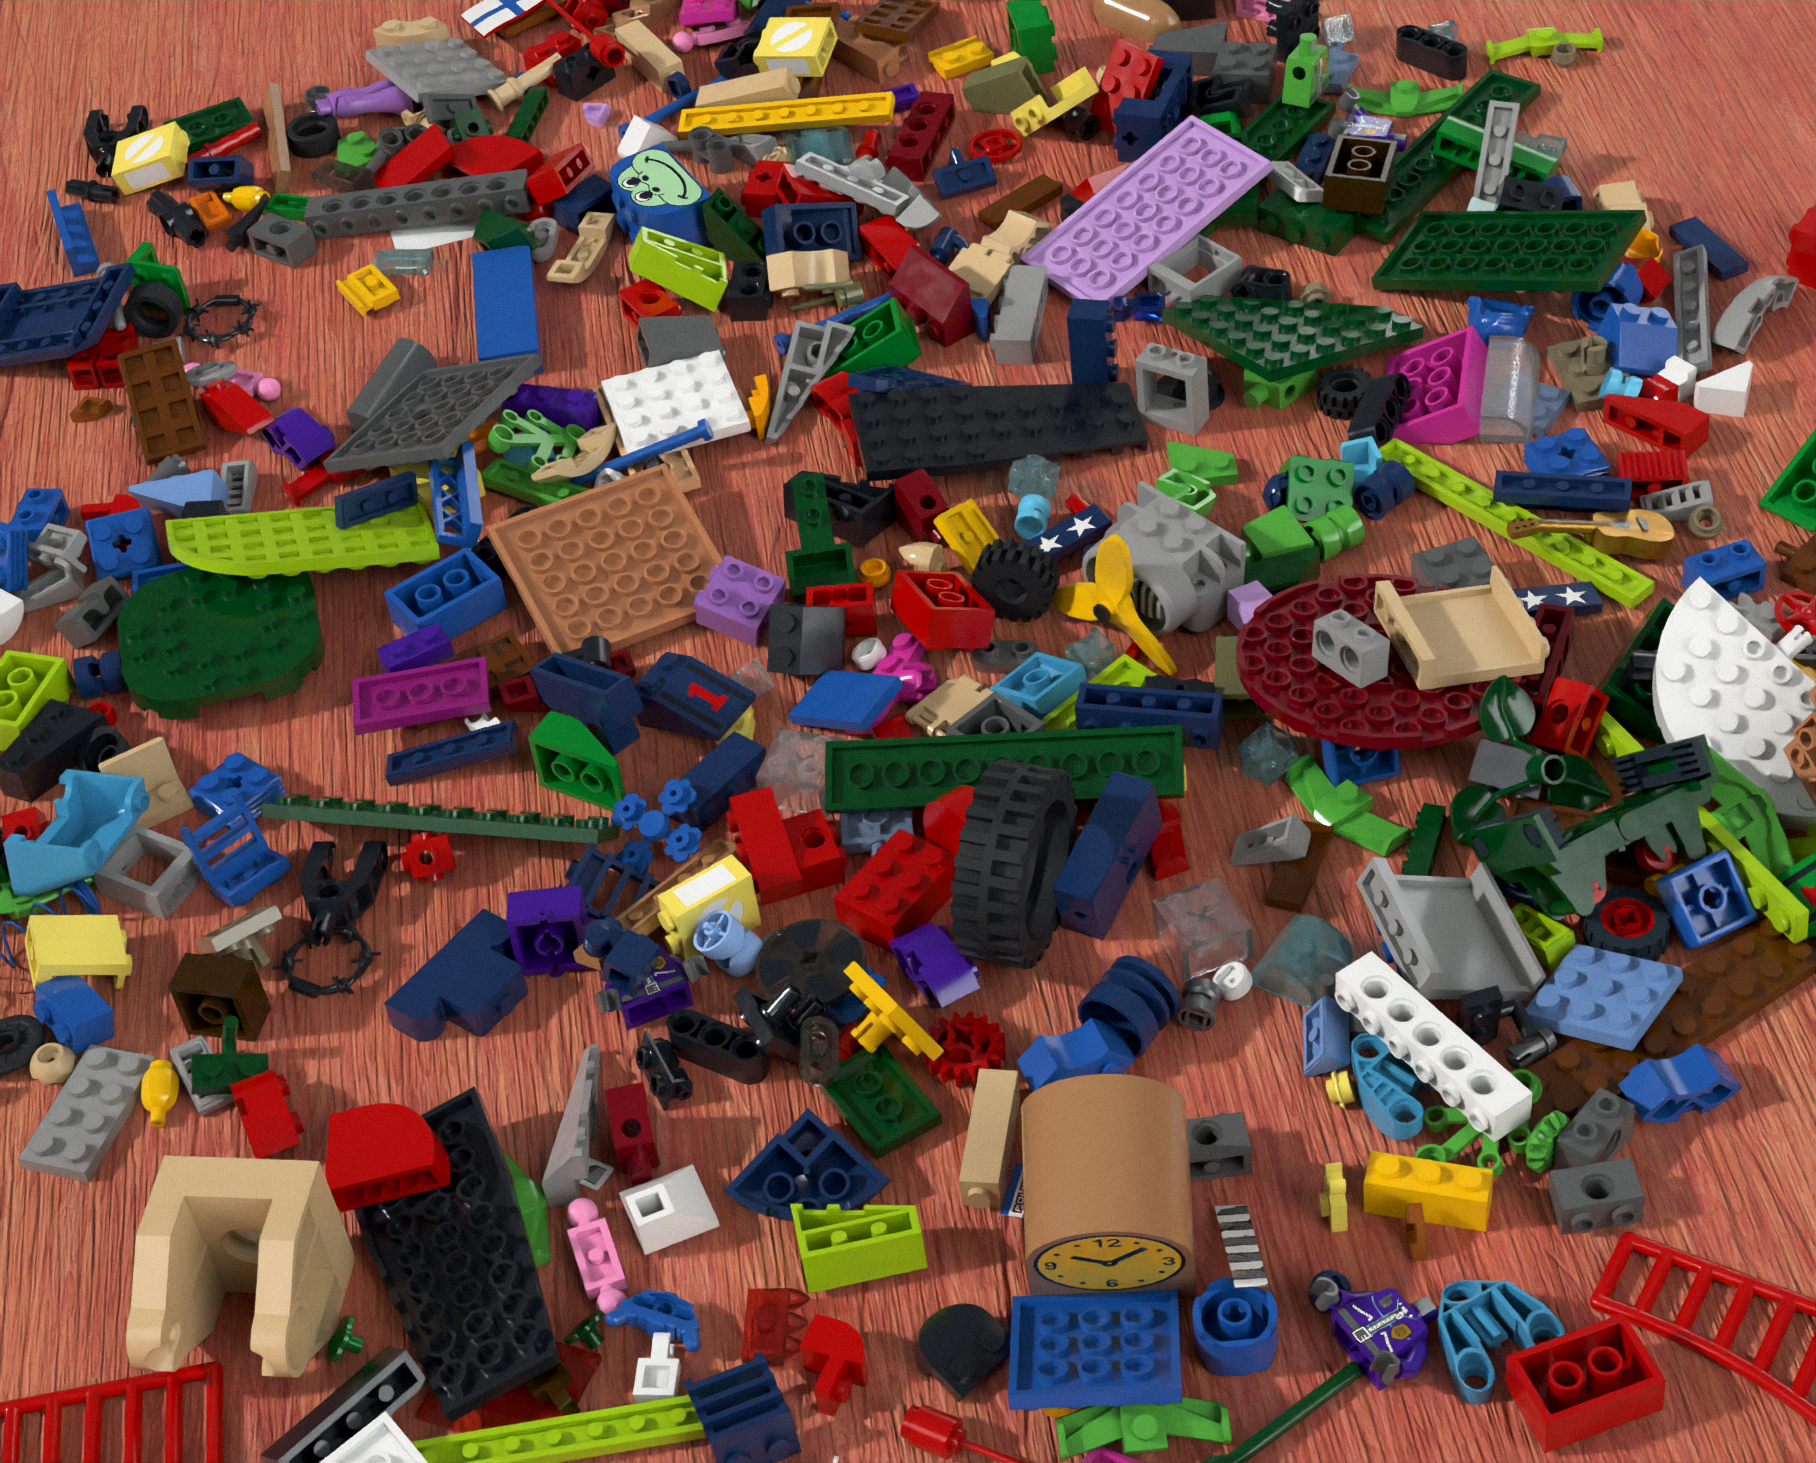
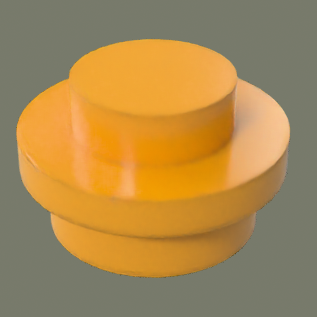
M871 558L864 561L858 571L859 582H873L874 588L885 585L891 578L890 568L886 565L885 561L879 558Z

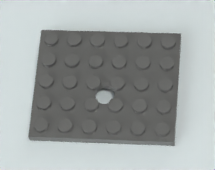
M533 353L422 370L323 462L328 473L342 472V474H347L357 469L371 471L380 466L394 468L403 463L417 465L426 460L435 459L437 462L447 460L454 454L453 450L468 441L470 439L469 435L486 423V418L491 413L502 408V403L508 397L518 392V387L523 382L528 381L534 376V372L543 364L539 354Z

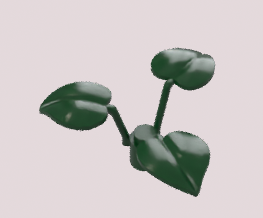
M1506 675L1497 677L1489 685L1479 706L1478 718L1481 730L1494 743H1500L1509 738L1511 744L1531 754L1532 758H1530L1525 767V773L1528 777L1526 781L1499 790L1492 795L1485 786L1479 784L1466 785L1455 794L1451 802L1450 818L1453 836L1458 844L1470 846L1463 833L1480 822L1504 819L1507 812L1496 801L1503 796L1527 787L1548 785L1547 798L1550 804L1587 811L1611 797L1601 776L1583 758L1573 754L1561 756L1543 755L1541 749H1535L1518 740L1516 736L1527 734L1534 724L1535 708L1532 700L1522 688L1514 684Z

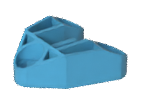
M1369 1033L1360 1034L1355 1037L1351 1045V1063L1359 1106L1381 1133L1393 1140H1405L1414 1137L1423 1128V1107L1414 1098L1418 1093V1088L1422 1086L1427 1090L1436 1089L1429 1083L1422 1082L1415 1074L1414 1069L1402 1058H1396L1390 1052L1388 1046L1376 1035ZM1362 1049H1369L1378 1055L1373 1058H1365L1358 1052ZM1407 1119H1415L1408 1123L1400 1122Z
M1456 1281L1447 1285L1441 1293L1438 1316V1345L1459 1398L1466 1403L1480 1405L1489 1401L1494 1394L1495 1370L1481 1342L1487 1349L1497 1350L1501 1347V1342L1509 1337L1514 1344L1517 1343L1524 1350L1535 1346L1534 1341L1537 1338L1548 1337L1554 1339L1565 1335L1562 1323L1543 1303L1509 1281ZM1455 1297L1467 1298L1464 1301H1451ZM1477 1375L1485 1379L1487 1385L1479 1390L1472 1389L1465 1384L1464 1379Z

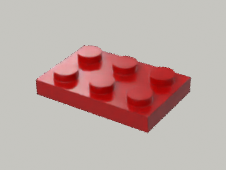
M1116 38L1098 86L1099 91L1095 94L1089 112L1098 115L1100 119L1099 126L1116 134V126L1112 124V114L1114 108H1118L1123 97L1150 99L1164 62L1163 58L1125 40Z

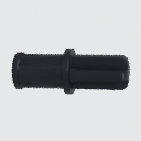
M71 179L65 184L68 195L83 197L89 202L98 200L116 204L118 200L112 197L120 198V190L117 186L99 184L96 180L86 182Z

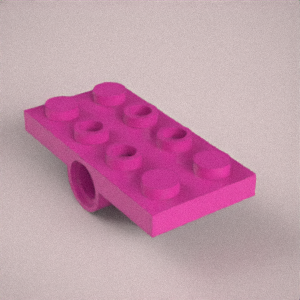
M683 0L679 14L680 24L686 25V28L699 27L711 24V22H714L715 25L725 24V21H731L739 17L738 1Z

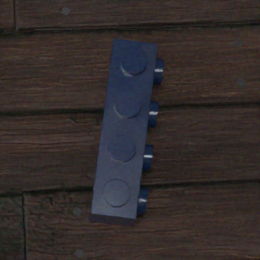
M1081 682L1075 704L1076 727L1078 730L1182 725L1184 747L1219 749L1224 726L1223 694Z

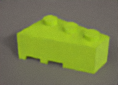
M641 226L629 253L630 271L715 312L728 285L724 253Z
M790 1204L809 1294L928 1268L922 1231L915 1205H865L864 1210H841L840 1204H827L826 1210H804L803 1204Z

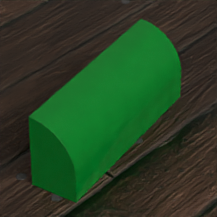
M1449 115L1437 132L1432 153L1478 171L1485 129ZM1514 140L1508 176L1538 183L1555 176L1559 170L1560 158Z

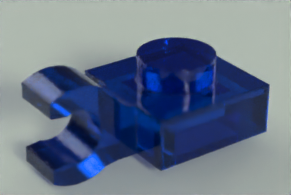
M1135 293V298L1114 297L1113 308L1123 309L1113 310V314L1116 315V322H1124L1133 315L1134 321H1162V309H1165V293Z

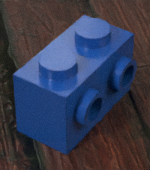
M26 489L21 501L17 504V510L11 522L8 524L26 528L29 531V541L34 543L47 523L64 527L70 515V509L62 489Z
M1743 539L1684 558L1682 584L1688 589L1701 577L1720 596L1728 601L1739 597L1741 592L1747 595L1764 589L1767 563L1747 539Z
M79 975L57 976L35 986L33 1011L39 1022L46 1023L54 1032L56 1039L61 1044L65 1043L75 1054L87 1050L90 1044L98 1045L114 1037L113 1009Z

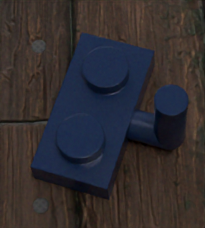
M957 147L950 150L948 166L933 170L932 175L941 200L995 186L997 182L988 155L964 161L962 153Z

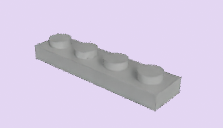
M1489 101L1473 195L1475 198L1495 204L1498 188L1505 175H1509L1520 103Z

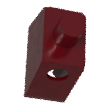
M921 468L895 480V509L898 525L914 542H931L940 544L943 548L948 547L949 544L935 526L933 520L938 515L949 510V506L926 471Z
M643 1082L604 1090L614 1147L622 1173H629L630 1182L633 1184H642L652 1180V1168H657L660 1165L653 1116Z

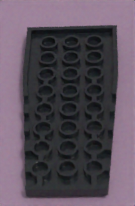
M1128 383L965 386L958 384L952 387H923L908 390L893 389L888 393L863 391L848 394V408L867 482L899 479L921 468L926 471L929 477L960 475L1002 469V462L1016 461L1017 466L1022 467L1032 465V459L1048 457L1049 463L1062 461L1063 454L1079 453L1080 458L1083 459L1091 458L1094 450L1108 449L1111 455L1121 454L1125 446L1140 445L1142 451L1147 450L1148 437Z
M475 1086L421 1115L447 1151L450 1162V1185L354 1209L367 1249L381 1279L389 1290L388 1295L394 1307L402 1318L401 1323L404 1330L413 1342L416 1349L415 1354L419 1362L424 1366L429 1377L428 1382L442 1406V1413L450 1422L459 1419L558 1365L561 1361L513 1178L481 1094Z

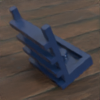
M592 842L588 845L580 862L575 859L572 861L564 877L569 880L567 886H582L588 916L594 920H604L606 917H610L609 914L628 878L641 883L630 907L644 896L648 888L653 890L661 883L653 879L654 874L648 872L645 875L635 870V864L629 862L626 865L616 860L614 853L609 852L606 855L596 850L597 845ZM609 868L621 873L622 876L601 912L589 905Z
M762 1351L754 1353L755 1360L693 1383L691 1378L683 1381L709 1442L715 1463H774L802 1452L791 1411L784 1401L783 1394L777 1386L773 1372L770 1371Z

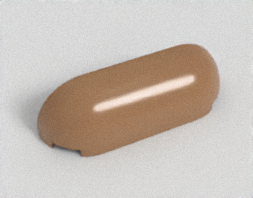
M1094 0L1093 12L1098 23L1148 43L1154 44L1157 34L1183 29L1175 11L1168 4L1160 0Z

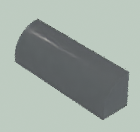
M398 338L346 411L353 434L422 370L437 367L435 358L423 345L411 339Z

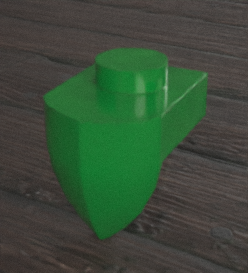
M1227 111L1199 116L1200 120L1222 133L1241 132L1239 118L1234 112Z

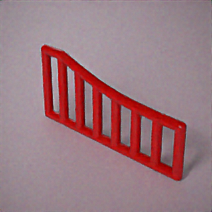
M1625 1232L1621 1235L1590 1298L1589 1303L1592 1309L1612 1317L1624 1313L1630 1324L1676 1342L1718 1362L1756 1384L1816 1427V1406L1806 1399L1816 1377V1331L1791 1388L1768 1373L1795 1310L1816 1317V1299L1632 1232ZM1632 1251L1656 1259L1634 1307L1610 1298ZM1672 1266L1697 1274L1674 1323L1650 1313ZM1713 1280L1737 1289L1714 1342L1690 1331ZM1755 1295L1777 1303L1778 1307L1752 1363L1732 1352L1730 1348Z
M213 1361L181 1367L176 1372L160 1371L0 1402V1419L5 1418L2 1463H19L21 1416L44 1410L43 1463H60L62 1407L85 1403L83 1463H100L102 1399L126 1395L124 1463H141L143 1391L166 1387L165 1463H182L183 1384L206 1379V1463H223V1366L220 1362Z

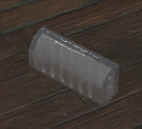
M1499 335L1489 336L1480 410V442L1527 444L1533 440L1540 355L1531 343L1522 338Z

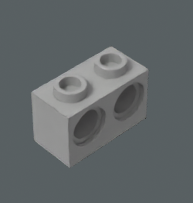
M1341 608L1314 620L1312 657L1360 689L1387 676L1389 639Z

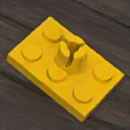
M855 961L843 971L853 981L849 989L871 1010L866 1016L867 1018L850 1032L871 1054L892 1033H895L916 1056L923 1051L934 1062L944 1052L933 1038Z

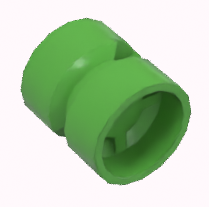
M1347 504L1328 511L1325 516L1316 517L1302 526L1314 541V546H1318L1320 562L1337 556L1342 550L1346 551L1363 543L1365 539V530L1361 518Z

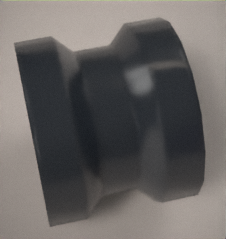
M1080 106L1071 108L1064 119L1065 130L1071 134H1076L1078 138L1084 141L1093 138L1100 125L1098 115L1087 112L1086 109Z

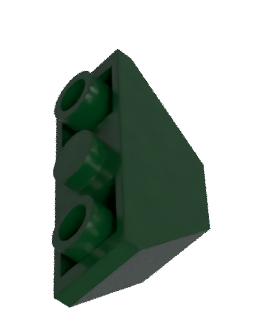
M718 187L702 205L708 240L720 252H723L724 256L730 261H766L763 230Z
M487 209L481 212L473 238L483 251L514 246H529L530 251H533L539 246L533 238L535 235L534 231L525 222L519 223L512 217L507 218L500 212L495 213Z
M1318 546L1245 564L1244 585L1258 580L1274 596L1295 585L1317 580L1320 576V550Z

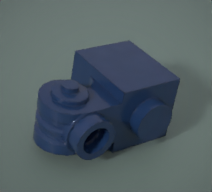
M606 917L604 920L596 919L587 924L583 941V948L589 956L600 958L608 954L604 959L601 980L633 998L657 966L660 946L644 934H637L630 929L625 931L623 925L613 917Z

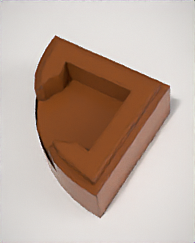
M85 396L70 413L72 422L75 423L90 422L108 414L113 409L111 400Z
M1422 1202L1408 1203L1407 1207H1405V1231L1410 1259L1412 1258V1262L1427 1261Z

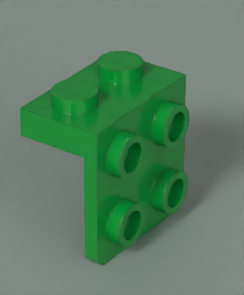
M142 242L126 261V263H131L137 271L132 279L133 287L145 282H155L167 286L179 296L183 304V315L188 316L191 311L186 310V308H191L180 270L176 266L159 264L153 243ZM139 302L142 309L166 312L155 303Z
M1306 455L1290 456L1280 466V473H1288L1286 507L1298 522L1306 523L1316 517L1325 516L1328 511L1343 504L1352 507L1354 463L1342 462L1338 459L1322 460L1310 458Z

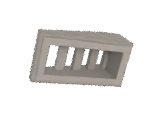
M745 133L736 134L729 138L733 156L755 166L758 160H762L767 154H772L773 149L778 146L776 137L769 135Z
M252 459L223 462L221 478L228 485L226 512H229L231 515L250 513L258 479V469ZM237 479H244L243 481L234 482ZM243 487V489L233 490V488ZM232 496H242V498L230 499ZM241 504V506L228 507L229 505Z
M1703 480L1640 496L1639 503L1641 509L1659 513L1669 522L1688 521L1690 514L1696 508L1706 505L1713 507V495L1709 480ZM1653 506H1659V509L1653 510Z
M56 567L29 582L27 591H16L15 596L23 600L24 613L79 597L85 591L83 577L79 572L71 570L70 573H67Z
M1292 815L1240 833L1236 837L1230 862L1234 866L1303 858L1307 853L1311 832L1297 815Z
M198 1036L170 1050L175 1067L200 1117L235 1101L233 1094H210L202 1099L200 1096L204 1094L191 1095V1054H213L204 1036Z

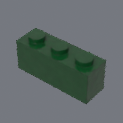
M1276 188L1258 206V231L1335 257L1353 239V213L1347 211L1335 212L1329 208H1322L1323 203L1297 202L1284 190Z

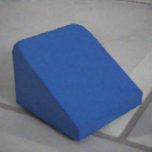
M971 298L974 331L982 341H987L991 327L989 300L987 298Z

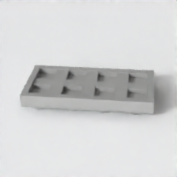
M90 1044L18 1158L22 1168L89 1182L140 1099L143 1075L150 1068V1063L155 1061L156 1058Z

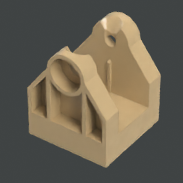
M164 1155L136 1233L131 1310L126 1332L127 1355L131 1366L135 1370L176 1372L182 1365L185 1356L213 1332L225 1293L243 1292L256 1293L250 1349L263 1357L262 1376L300 1377L306 1368L308 1360L332 1338L356 1259L320 1161Z

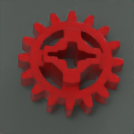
M969 1011L966 1018H960V1015L954 1012L953 1020L949 1022L942 1017L939 1018L940 1028L930 1026L928 1033L944 1052L934 1062L923 1052L925 1065H929L932 1076L940 1074L941 1082L944 1084L951 1078L955 1079L956 1087H960L963 1080H969L970 1084L975 1086L979 1068L1001 1070L1000 1060L1006 1059V1042L1004 1032H1000L997 1022L989 1024L988 1016L985 1014L979 1019H974L973 1011Z

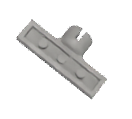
M812 152L796 160L794 171L804 175L807 180L820 182L834 192L851 196L858 203L868 204L879 209L882 214L895 216L908 207L910 196L882 184L884 181L881 178L886 173L884 166L879 159L875 158L872 160L870 155L859 157L849 166L839 165Z

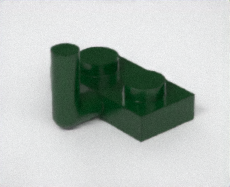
M227 1016L223 1021L222 1054H191V1095L232 1094L230 1084L269 1070L268 1053L237 1054L239 1024L237 1017Z

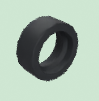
M309 112L293 119L286 128V135L292 153L302 158H318L327 155L338 147V140L341 139L337 121L331 114L319 116L318 112Z
M145 282L135 286L124 305L126 322L132 323L137 333L153 339L166 338L172 335L183 315V304L179 296L167 286L155 282ZM147 301L161 306L167 312L169 319L160 320L146 315L140 309L138 302Z

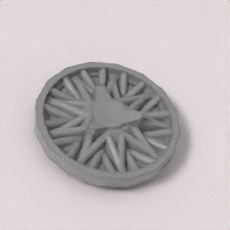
M214 361L196 366L188 370L186 374L190 386H202L233 376L238 372V367L233 361Z

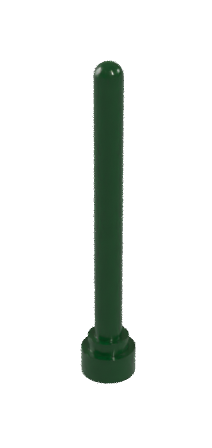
M1350 1362L1230 1453L1218 1456L1211 1455L1201 1463H1246L1357 1380L1363 1373L1361 1364Z

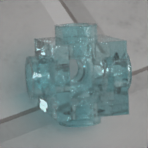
M1028 455L1027 458L1013 461V465L1008 473L1009 484L1007 492L1019 496V500L1029 494H1037L1044 498L1055 496L1061 466L1039 455Z
M1267 721L1237 747L1242 762L1241 768L1244 773L1251 779H1259L1270 786L1299 760L1292 735Z

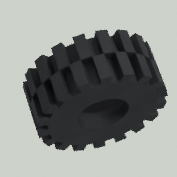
M1007 537L1004 543L999 538L994 540L992 545L988 543L985 546L974 568L970 583L998 612L996 617L1003 619L1004 615L1009 616L1010 622H1017L1018 618H1022L1024 623L1030 622L1032 616L1035 620L1041 618L1042 613L1046 614L1049 610L1059 585L1060 572H1056L1058 568L1056 561L1049 562L1051 555L1047 551L1043 554L1039 552L1041 546L1034 543L1033 547L1028 546V540L1022 538L1019 543L1014 542V537ZM1006 579L1016 580L1023 586L1014 585Z

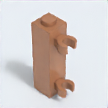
M859 15L851 16L848 21L840 17L836 29L838 39L831 54L832 58L879 85L901 73L899 62L904 61L908 55L901 51L900 48L905 46L906 43L887 44L878 38H864L861 33L854 32V22L860 17Z

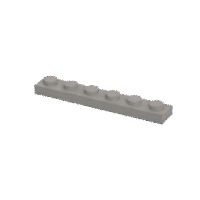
M1703 244L1673 253L1675 324L1678 328L1677 357L1697 367L1696 375L1712 369L1707 252Z

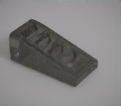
M327 158L311 174L314 180L338 193L375 188V182L370 170L331 158Z

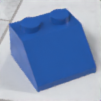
M1610 303L1596 335L1602 336L1607 340L1606 353L1614 368L1624 373L1654 376L1665 368L1666 361L1674 355L1677 356L1678 328L1668 310L1661 307H1640L1631 303Z

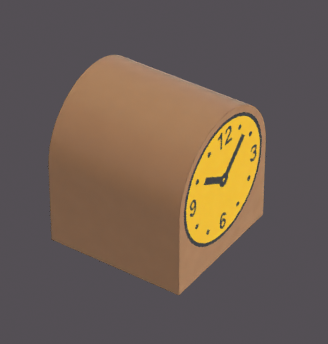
M1125 1074L1076 1076L1049 1083L1032 1092L1024 1100L1021 1107L1025 1268L1031 1296L1178 1289V1297L1197 1296L1186 1103L1183 1096L1173 1087L1160 1081Z

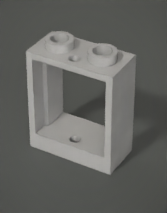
M1197 234L1180 249L1148 266L1149 291L1173 305L1178 302H1193L1199 300L1203 295L1221 296L1231 290L1234 283L1241 279L1242 257L1214 241ZM1198 265L1213 271L1197 283L1183 276Z
M1149 342L1135 360L1137 401L1141 420L1196 436L1209 419L1207 358ZM1156 373L1184 380L1186 401L1158 394Z
M136 824L107 858L102 868L93 875L100 895L163 920H166L203 880L198 864L194 863L190 849L183 842ZM145 853L172 863L151 886L124 876Z

